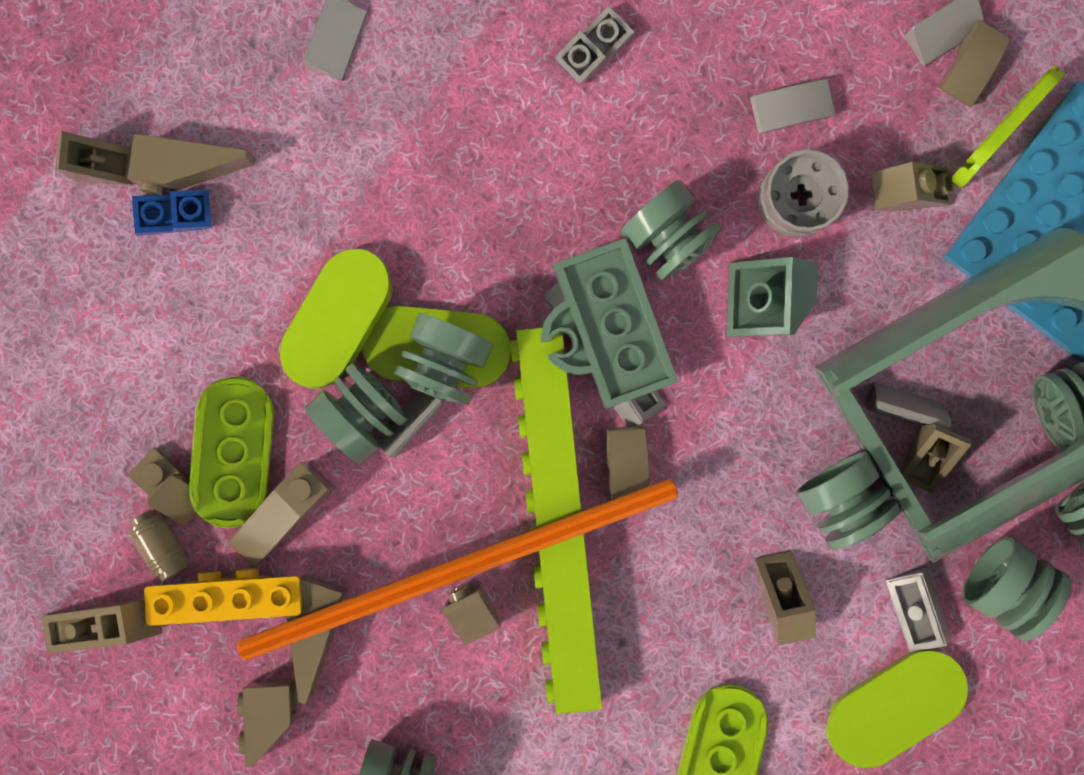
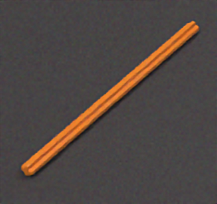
M666 479L243 638L237 643L239 655L244 661L250 660L678 498L676 485L672 479Z

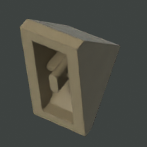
M61 131L58 138L55 170L78 182L131 186L132 181L127 179L132 148Z
M936 424L919 425L900 472L907 483L933 493L972 445V440Z

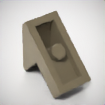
M152 448L127 475L150 496L145 501L149 506L181 525L186 526L197 514L189 498L190 478L158 448Z

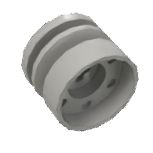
M801 150L788 154L766 174L759 187L757 204L761 217L772 230L787 237L801 238L822 230L840 216L847 204L849 185L845 171L834 158L821 151ZM797 189H799L800 195H806L807 198L800 206L798 200H791L790 197Z

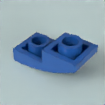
M209 190L170 191V195L132 196L136 236L212 228Z

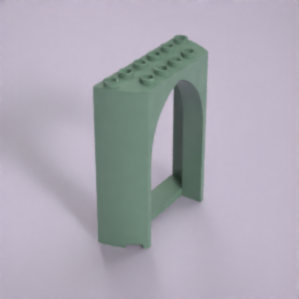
M1056 228L814 367L864 452H867L879 471V476L886 487H889L891 496L899 503L902 508V514L932 563L1083 481L1084 436L1056 456L932 524L850 389L988 311L1026 302L1057 303L1084 311V234L1072 228Z

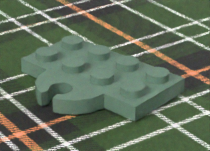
M626 238L552 265L565 301L553 308L544 320L541 343L549 342L554 334L563 332L570 336L572 348L567 354L554 352L547 356L550 363L562 372L574 375L592 373L605 409L678 383Z

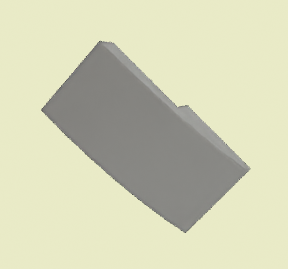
M608 6L584 32L580 30L554 58L581 85L636 34Z
M828 79L789 86L750 97L758 134L788 129L798 124L828 119L836 115Z

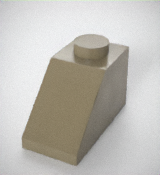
M792 551L756 558L755 563L765 607L778 646L815 638L816 609Z

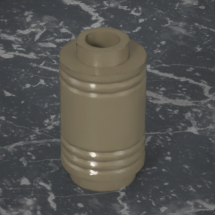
M148 510L130 521L133 528L128 530L127 533L130 535L145 563L148 564V568L153 572V576H159L163 582L189 566L186 561L188 555L183 550L169 523L165 520L166 518L163 516V513L160 512L154 515L152 510Z

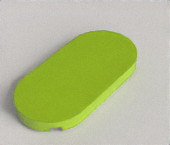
M1057 64L1053 65L974 151L966 163L952 176V182L962 189L1067 72Z
M348 249L333 256L323 267L285 332L280 345L281 365L287 376L295 383L309 389H323L322 387L336 384L334 379L338 375L344 378L348 374L345 368L357 359L392 296V282L390 281L389 270L386 264L373 253L363 249Z
M406 306L386 308L362 348L364 358L374 372L389 380L405 382L400 376L395 375L394 372L397 365L414 371L417 363L401 355L403 351L422 353L424 346L410 337L419 313L453 324L494 343L484 368L467 365L464 372L478 381L477 387L461 381L458 387H486L499 379L508 368L511 359L509 337L505 329L495 319L479 313Z
M232 376L213 382L202 392L195 409L189 498L192 507L202 519L211 525L221 528H234L244 525L268 495L274 408L271 399L264 389L249 378Z
M926 649L905 654L834 701L829 710L826 724V736L830 746L841 759L859 768H874L887 763L950 723L961 713L968 697V682L965 673L953 658L936 650Z
M726 683L710 688L697 700L692 712L677 775L758 774L769 722L762 702L751 690L738 684Z

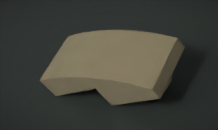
M978 19L955 52L958 54V57L938 85V88L972 108L997 68L1010 38Z
M644 426L607 428L606 464L610 469L609 501L649 486L648 450Z

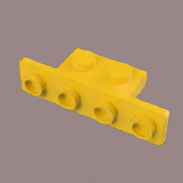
M259 568L235 570V577H221V571H207L197 573L198 579L187 583L148 586L144 589L146 624L153 626L297 616L302 613L301 580L299 576L270 577V574L259 575Z

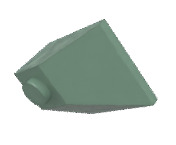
M796 257L729 263L727 337L795 335L817 301L818 263Z

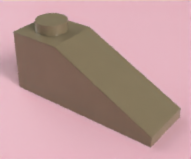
M134 134L127 179L140 186L139 191L163 195V190L178 191L254 166L255 158L245 149Z
M301 462L269 494L230 539L229 543L256 568L335 487L310 462Z
M308 575L301 577L302 613L297 616H286L287 622L344 601L348 589ZM335 628L290 644L299 703L306 705L313 697Z
M144 598L124 600L42 616L48 653L126 645L162 634L161 625L148 626L146 624Z

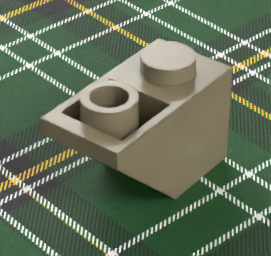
M909 162L871 173L875 210L895 212L952 205L951 194L954 191V183L952 182L951 175L948 173V168Z
M470 580L450 590L451 593L447 595L448 600L442 610L465 645L500 629L501 621L482 582L473 586Z
M295 679L251 681L239 693L237 709L239 716H243L244 731H241L239 735V752L241 755L245 754V767L254 766L298 717Z

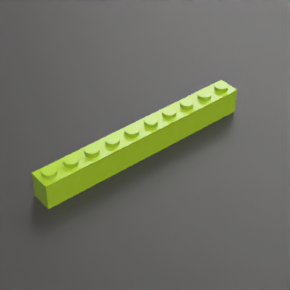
M542 328L516 330L517 340H510L512 363L520 362L521 377L514 378L516 400L523 399L525 410L524 415H518L520 438L527 437L529 452L522 453L524 475H531L533 490H525L528 513L535 512L537 526L529 528V531L581 512L567 373L562 372L547 359V356L554 352L565 354L563 333L558 332L554 334L549 342L541 343ZM584 534L539 550L540 565L533 566L535 588H543L544 603L537 604L539 627L547 626L548 641L541 642L543 665L551 664L552 679L545 680L547 703H555L556 714L602 710Z

